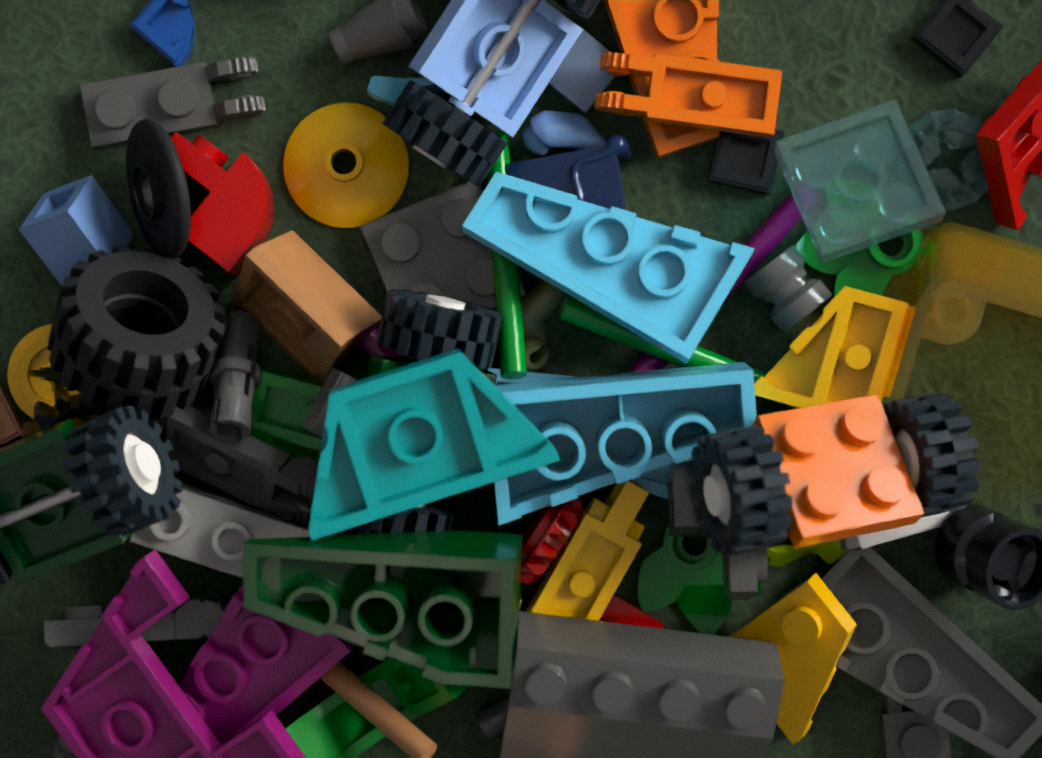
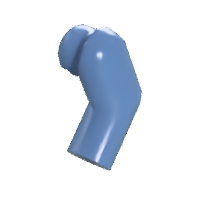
M548 110L539 112L532 116L530 119L531 124L522 133L525 147L531 153L538 156H544L553 147L572 148L573 151L604 146L608 142L585 116L580 113Z

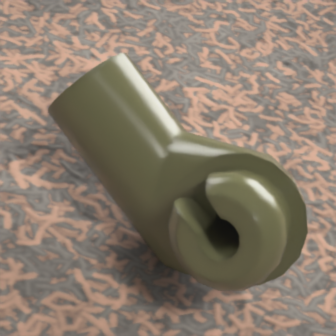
M541 280L521 299L526 370L530 372L539 370L548 360L549 349L546 347L544 320L561 306L565 298V294L560 289L544 280Z

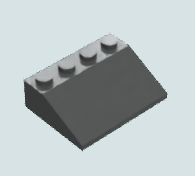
M519 611L511 689H508L499 758H767L774 738L784 685L778 644Z

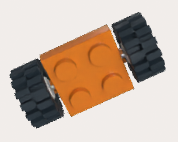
M933 393L895 400L883 406L878 394L758 415L750 427L706 434L696 440L698 446L693 447L691 453L696 462L690 464L689 475L695 479V485L690 486L692 497H697L699 504L694 509L697 520H704L702 532L706 539L712 538L711 547L716 552L721 551L722 556H731L779 546L780 542H785L788 534L795 549L913 525L921 517L963 509L965 505H970L974 500L971 492L978 491L980 481L973 476V472L981 471L980 459L973 458L972 449L979 448L976 436L969 437L967 430L972 426L968 415L959 417L962 406L956 400L950 401V395L945 393Z

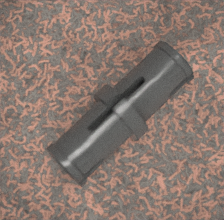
M245 311L229 312V317L225 316L223 322L225 330L219 345L217 360L213 362L209 374V381L214 387L213 405L208 426L209 433L217 439L234 442L241 441L242 436L245 438L250 436L254 389L259 388L262 376L261 368L257 365L258 343L262 323L256 315Z

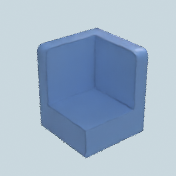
M92 175L43 193L19 228V231L62 286L65 278L70 276L71 268L79 260L87 262L89 254L98 250L112 254L113 247L127 246L133 237L131 228Z

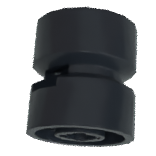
M982 505L965 506L963 509L956 510L945 520L937 534L934 548L936 564L943 576L1007 610H1023L1035 605L1042 598V532L1017 520H1011L1005 515Z

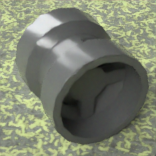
M794 244L743 282L753 298L763 299L766 304L773 303L774 307L770 310L769 318L780 333L791 328L832 296L820 279L811 278L808 281L805 280L804 276L807 274L804 269L805 259Z

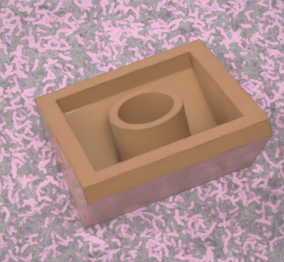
M293 230L254 247L246 254L232 301L242 311L256 315L261 320V329L313 380L325 382L332 367L337 370L340 369L382 319V316Z

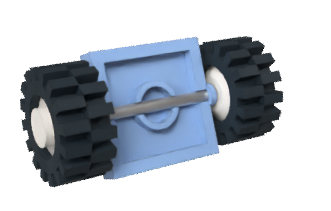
M451 0L408 67L451 96L449 102L455 105V107L423 86L410 80L382 124L413 144L415 150L444 169L448 167L469 182L480 187L507 146V143L465 114L472 116L475 112L504 133L514 137L583 29L548 4L547 0ZM601 0L554 1L561 7L571 10L574 14L589 19Z

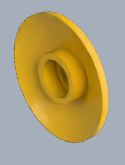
M336 103L312 112L295 128L288 140L284 153V178L293 200L309 217L331 227L357 228L385 216L397 204L408 181L409 156L403 138L382 124L386 118L382 113L362 104ZM341 152H350L356 157V166L348 174H339L333 168V160Z

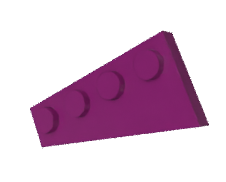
M243 583L223 611L222 618L212 634L190 664L191 667L179 684V687L218 741L223 743L272 710L277 715L345 657L356 645L326 633L322 636H316L244 608Z

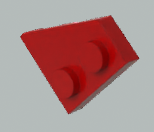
M1042 60L1029 75L1024 76L1019 81L1014 92L992 116H989L983 122L976 134L977 146L981 155L995 222L1014 230H1018L1022 226L1027 216V213L1021 208L1019 198L1030 175L1042 178Z

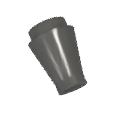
M374 0L344 24L330 30L329 34L340 60L344 65H348L357 60L416 48V40L429 35L416 0Z

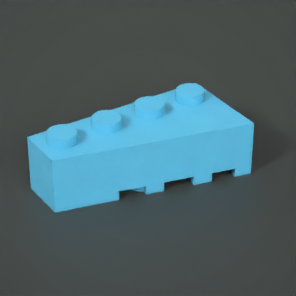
M745 362L495 385L555 446L560 461L495 481L498 524L502 525L521 518V515L550 505L554 507L577 499L579 495L614 483L620 484L641 477L643 473L674 462L678 464L692 459V449L698 446L696 440L706 434L750 427L757 418L753 369Z

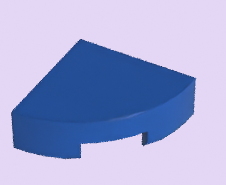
M151 0L129 26L176 67L184 66L190 56L195 39V19L193 11L191 15L190 3L188 4V0ZM193 24H194V33H193V40H192V32H193Z

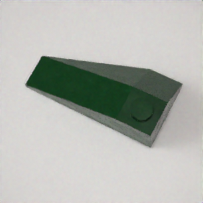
M456 530L325 536L313 541L311 537L246 539L244 542V608L316 636H322L326 633L364 648L363 654L384 661L386 656L423 671V677L441 684L511 689L520 603L522 534Z

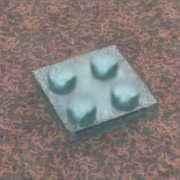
M896 99L778 140L775 143L774 152L821 264L943 220L945 209Z

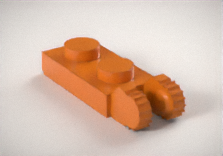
M616 52L601 54L600 70L616 76H650L647 97L629 95L618 91L596 93L594 108L598 111L626 116H644V121L771 138L775 134L782 71L662 53H655L653 57Z

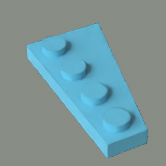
M495 172L462 225V232L685 364L688 363L755 250L754 248L734 242L729 245L700 236L701 232L674 225V228L638 218L636 217L637 213L611 206V209L581 201L577 199L576 195L499 172Z

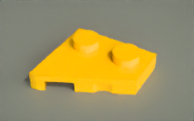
M844 286L823 309V314L811 327L805 328L790 344L789 347L791 349L765 377L761 376L754 383L755 396L794 408L809 407L878 394L882 403L910 305L907 302Z
M817 573L728 636L778 644L784 685L776 724L793 745L800 741L809 731L813 722L811 720L821 696L827 691L835 674V665L840 655L846 649L857 625Z

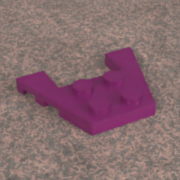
M156 549L135 564L129 573L131 577L119 595L113 598L101 616L102 621L91 638L80 648L41 707L43 713L76 758H306L272 710L225 742L220 743L142 636V632L190 598Z

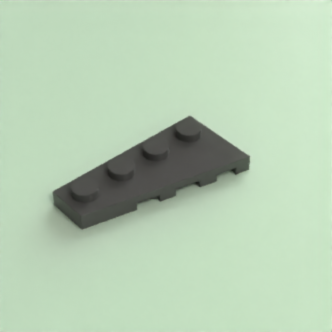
M871 547L848 550L821 579L857 624L846 649L840 655L835 665L837 668L996 758H1020L1042 735V704Z

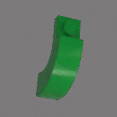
M386 656L384 661L378 660L357 674L362 681L409 721L455 699L470 687L441 684L423 677L422 670ZM334 690L283 724L306 758H355L386 737Z

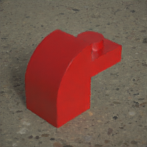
M175 132L171 139L177 149L184 171L210 191L191 216L188 241L227 272L238 276L246 254L254 247L264 243L270 232L274 218V198L270 184L263 171L244 152L240 154L226 172L221 167L229 157L211 142L198 134L193 142L190 143L179 133Z

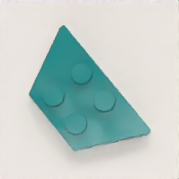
M459 349L329 390L309 521L311 540L313 541L560 461L555 446Z

